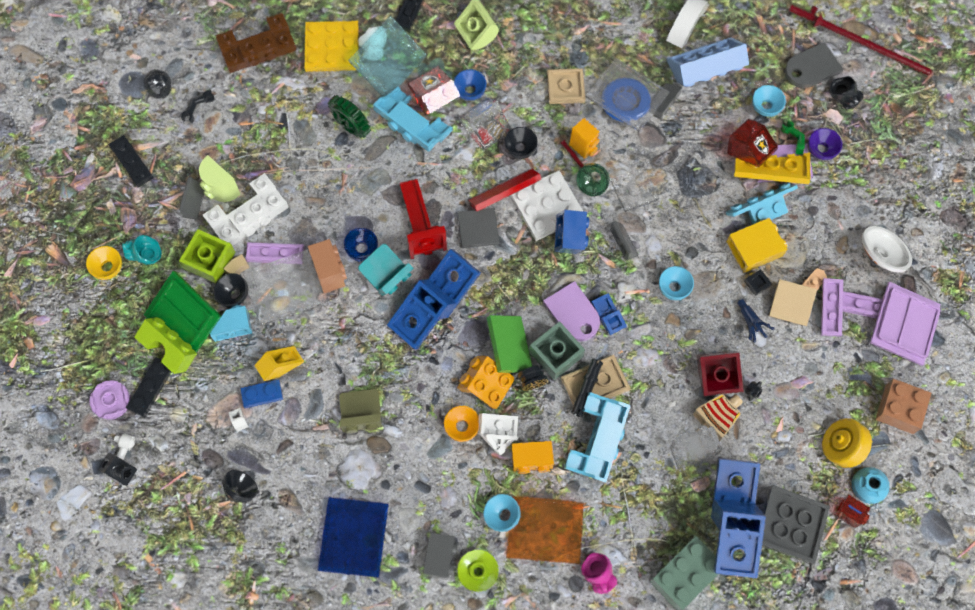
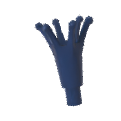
M744 299L737 302L748 325V339L752 340L753 335V342H757L755 331H760L764 338H767L768 336L763 331L761 325L771 330L775 328L771 327L769 323L767 324L762 321L753 309L746 304Z

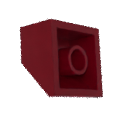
M729 351L697 355L698 374L704 396L744 392L739 352Z

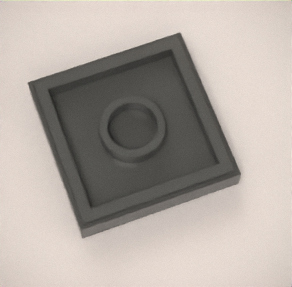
M495 208L458 212L462 248L499 244Z

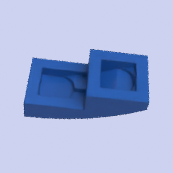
M609 293L591 301L609 335L627 327Z

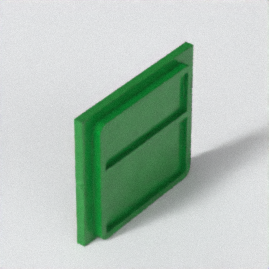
M172 271L144 313L146 319L155 317L162 319L165 325L177 332L179 337L184 342L190 344L196 353L222 317L176 271Z

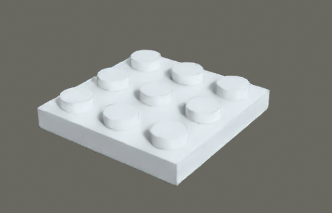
M560 170L510 195L535 241L555 233L556 215L563 210L583 211Z

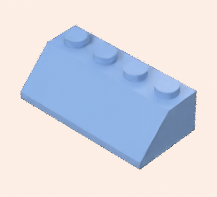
M731 37L666 58L676 81L685 87L692 86L698 81H708L713 76H723L731 70H741L743 66L749 65L746 44Z

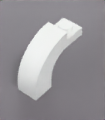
M687 0L673 24L666 41L683 48L697 21L706 12L709 6L708 2L705 0Z

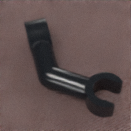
M207 90L201 96L190 100L187 111L181 114L183 122L187 116H190L189 121L191 124L194 122L193 113L198 104L215 101L212 91Z

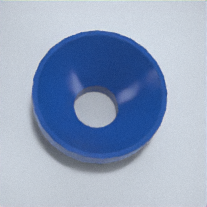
M463 70L454 79L455 92L464 100H477L485 93L486 79L477 70ZM468 86H472L475 88V92L467 93L465 89Z

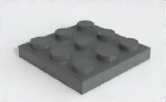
M771 485L763 511L766 518L762 546L808 564H816L830 506Z

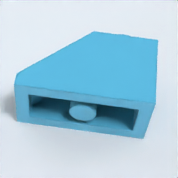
M236 305L223 313L210 333L214 342L252 334L249 312L246 306Z

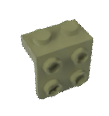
M377 389L340 394V427L343 432L373 431L382 427L379 392Z

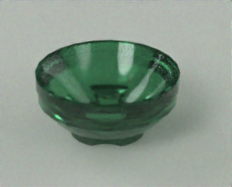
M589 163L578 171L576 182L584 194L596 197L602 195L607 190L610 177L603 166ZM592 172L599 173L601 180H593Z

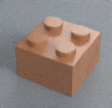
M330 239L308 246L323 292L327 293L345 287L344 280L347 279L336 244L332 245Z
M893 378L885 386L875 420L914 434L922 429L932 393Z

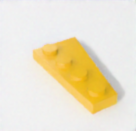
M810 152L804 153L802 156L787 154V157L770 155L768 158L763 159L759 156L736 158L734 177L809 184L811 179Z

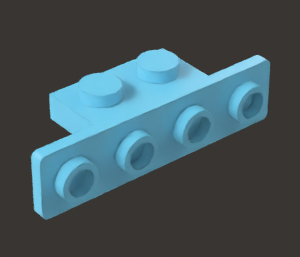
M790 182L780 184L776 190H767L760 197L755 196L747 199V203L731 206V210L726 211V215L735 217L748 211L752 225L767 218L775 219L788 213L783 195L798 189L797 184H790Z

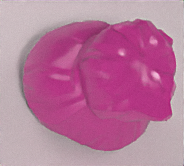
M591 553L586 557L581 566L584 578L592 584V589L595 593L606 594L610 592L618 582L617 578L613 575L610 559L601 553Z

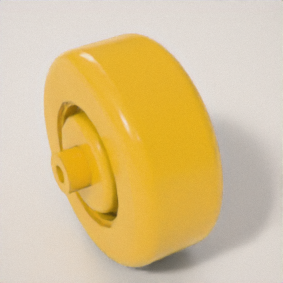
M843 418L832 423L822 439V450L826 458L843 468L855 467L862 463L869 455L872 447V437L869 430L851 418Z

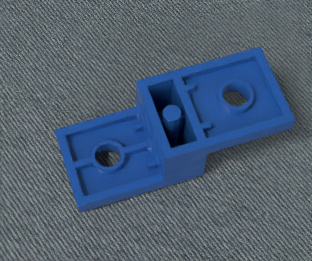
M450 249L429 279L418 281L387 326L414 350L418 349L437 322L451 315L481 272L454 249ZM453 271H456L459 275L457 281L451 279ZM411 317L417 320L415 327H412L409 323Z

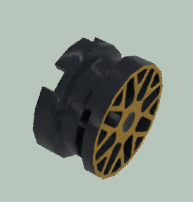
M536 365L518 373V379L522 381V390L536 389L548 382L542 365L540 368Z

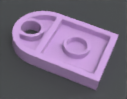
M575 281L543 300V304L557 323L560 321L577 341H587L598 332L600 325L599 315ZM582 326H589L591 332L584 334L580 328Z

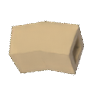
M241 254L232 259L224 267V271L226 274H240L250 267Z

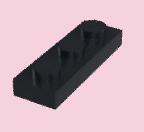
M125 135L108 144L137 187L154 178Z
M157 357L126 407L127 410L143 418L148 414L172 373L161 362L162 359Z

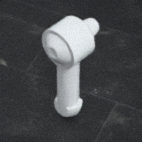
M128 434L116 435L114 441L118 443L120 448L117 457L124 460L127 451H130L135 444V437Z

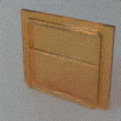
M513 497L520 507L521 516L517 525L508 531L506 558L580 565L584 503L532 497Z

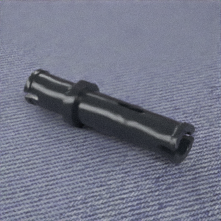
M591 359L588 371L583 376L584 381L571 414L583 417V408L588 393H592L594 385L598 382L597 377L603 366L602 361L598 363L597 359Z

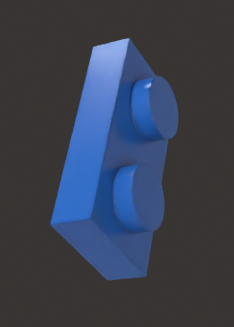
M280 380L240 388L245 409L284 400Z

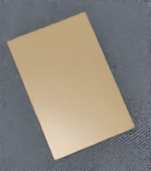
M611 355L600 360L603 362V366L592 393L612 399L630 391L631 388L615 356ZM590 365L561 377V381L573 406L584 381L583 376L587 373Z

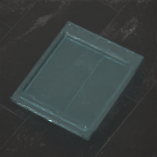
M389 16L348 61L384 97L397 86L399 87L427 54L392 16Z

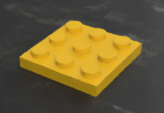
M358 21L305 22V72L359 70Z

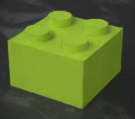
M197 229L179 262L184 270L216 284L225 272L224 267L233 258L235 250L231 243Z

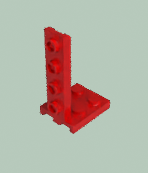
M418 179L399 183L413 231L407 235L410 259H414L415 255L425 253V256L433 254L432 251L442 248L443 251H446L445 227H431Z

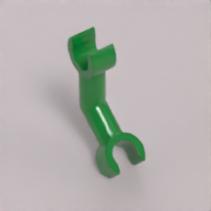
M788 120L787 127L782 125L781 131L785 134H792L797 138L796 154L803 155L805 135L794 127L792 121Z

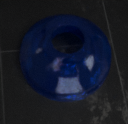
M367 228L353 229L344 239L345 252L355 261H364L378 248V240L375 233ZM360 244L367 246V250L363 253L356 250Z

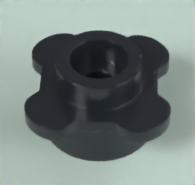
M752 381L747 386L745 394L749 396V401H752L753 398L757 399L763 391L761 381L758 383Z

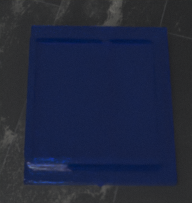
M328 497L317 571L379 578L389 504Z

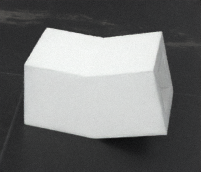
M240 408L228 412L237 432L249 427L245 415Z

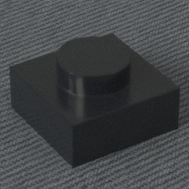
M761 269L744 281L755 296L772 285Z

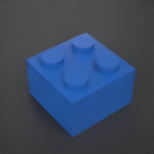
M563 210L556 215L554 252L576 254L585 250V247L588 246L586 228L589 227V217H587V212Z

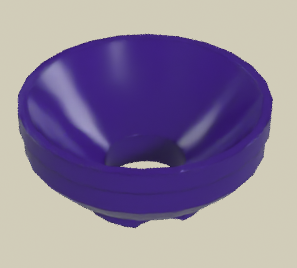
M828 128L817 129L811 134L808 141V147L812 155L821 160L835 158L840 153L843 145L839 134ZM818 145H825L827 152H820Z

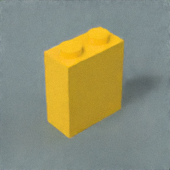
M770 218L730 234L726 241L743 273L783 257L788 250L786 241L783 238L781 239L776 224L772 223Z

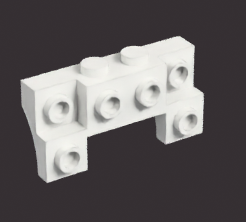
M265 173L249 183L257 195L228 215L224 213L219 205L203 214L204 219L219 239L231 243L233 246L246 236L253 235L258 228L269 224L271 219L289 208L287 202L276 190L275 185Z

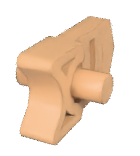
M817 268L801 285L818 290L822 285V280L827 278V275L823 270Z

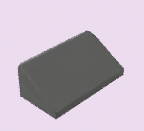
M666 83L651 102L649 112L662 119L681 94L682 87Z
M192 177L187 179L179 210L184 218L196 220L202 204L204 190L199 185L200 182Z
M613 221L610 231L625 259L628 261L637 257L639 254L623 224Z

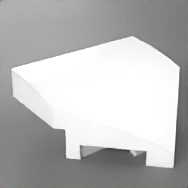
M479 413V434L499 455H502L505 449L518 439V416Z

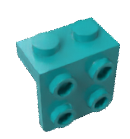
M386 244L380 245L358 266L361 274L382 296L387 293L391 295L398 289L396 285L401 280L405 282L412 275L410 272L414 269L409 263L404 264Z

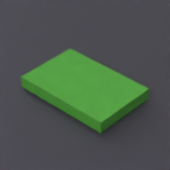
M488 316L487 323L498 373H519L526 368L532 367L522 317Z

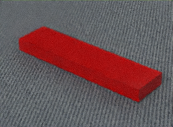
M532 168L468 201L472 208L480 211L540 181L542 178L540 173Z

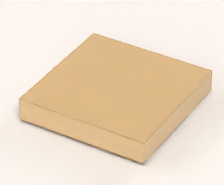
M583 68L547 70L549 104L585 103Z
M779 279L769 316L807 326L817 289Z

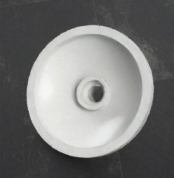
M879 226L868 227L863 232V248L875 264L891 272H904L912 265L911 253L897 235Z

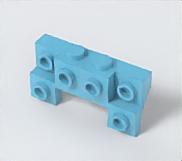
M398 86L391 93L380 97L373 104L374 111L388 121V126L393 131L397 130L406 141H411L415 145L418 143L428 152L453 131V127H449L442 122L440 117L429 125L427 119L407 105L412 100V97L401 91Z
M589 392L583 412L597 416L585 454L570 449L564 468L606 482L612 462L618 456L619 449L617 447L619 440L621 441L624 437L625 429L623 428L631 405Z

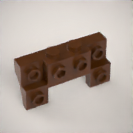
M283 12L266 18L270 30L238 41H236L232 30L215 35L229 73L250 66H256L268 60H274L276 57L297 50Z

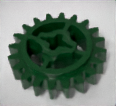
M334 95L328 101V108L331 110L332 116L347 132L360 138H365L370 133L371 126L368 124L365 115L355 104L338 95Z

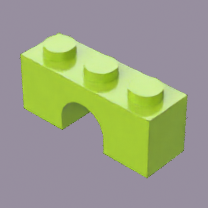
M158 317L145 319L134 337L147 350L158 348L162 344L165 348V355L161 362L174 374L186 372L197 355L190 344L184 342L177 332L171 330Z

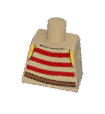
M720 394L698 407L693 416L719 442L740 417L741 413L737 408L743 401L736 394L730 399Z

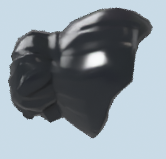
M153 69L144 77V87L152 97L156 99L165 98L171 92V79L165 71Z
M850 76L834 79L829 88L830 95L842 104L844 109L856 107L864 97L863 93L857 90L856 81Z

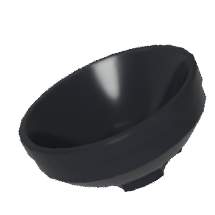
M515 127L505 136L506 151L514 158H528L537 149V136L527 127ZM522 143L526 146V149L518 151L515 146Z
M226 274L217 281L214 287V297L219 304L228 308L240 305L248 295V284L239 274ZM239 289V296L235 299H232L231 293L234 290Z
M230 470L222 480L226 497L236 503L250 502L258 493L256 482L243 471Z

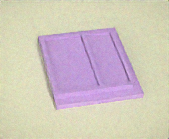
M888 282L870 343L923 366L930 351L941 311V304L892 282Z

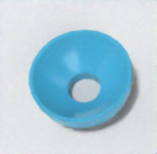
M771 85L759 87L752 99L754 109L759 114L767 117L779 114L786 103L784 93L779 88ZM768 102L772 108L764 109L762 103Z
M679 266L667 268L659 278L660 291L671 300L685 299L690 295L694 287V279L691 273ZM675 282L679 284L680 290L674 292L669 288V285Z
M866 467L857 471L851 483L855 496L868 504H875L884 500L890 488L887 476L881 470L874 467ZM870 478H876L879 481L877 489L870 487Z
M495 495L485 505L484 520L495 531H509L520 520V507L517 501L509 495ZM505 509L509 510L510 518L502 521L500 513Z

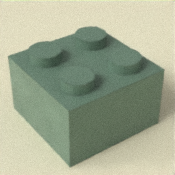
M559 321L530 345L529 353L555 381L584 357L585 349Z

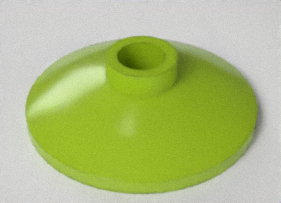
M472 550L466 553L459 561L457 568L458 578L461 584L470 591H486L495 584L498 578V563L487 551ZM480 568L482 574L475 575L474 570Z

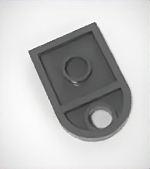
M823 42L793 56L785 67V76L795 87L810 88L841 74L844 69L827 44ZM792 72L799 73L800 77H794Z

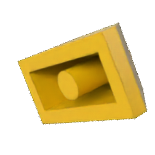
M295 346L265 352L254 366L262 379L267 381L281 377L301 365L304 360Z

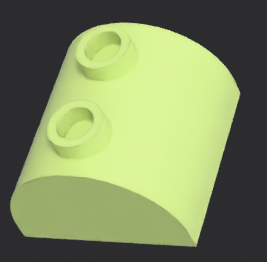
M472 0L454 22V25L471 50H477L488 45L495 39L499 31L480 0Z
M207 155L199 167V174L202 179L199 185L204 190L203 193L209 200L214 199L219 202H229L236 199L241 194L234 178Z

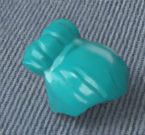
M140 235L136 239H130L122 245L124 257L129 261L152 265L162 257L158 241L147 235Z

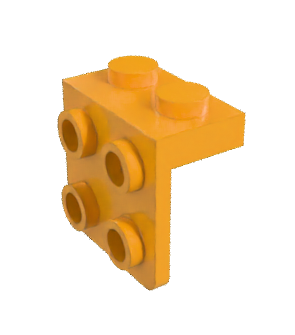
M476 356L471 360L468 371L461 376L457 388L462 392L472 393L490 408L497 409L514 382V376L510 373H498L496 362L490 357Z

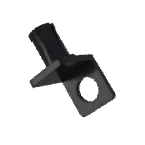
M108 453L99 466L98 471L127 486L137 472V469L116 455Z

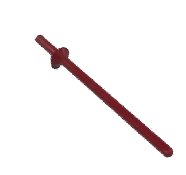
M791 4L788 10L815 23L813 28L822 26L925 75L932 74L930 68L824 20L822 13L816 16L818 11L816 6H812L810 11L807 12Z

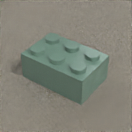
M695 536L650 583L676 610H684L718 575L714 572L716 556Z

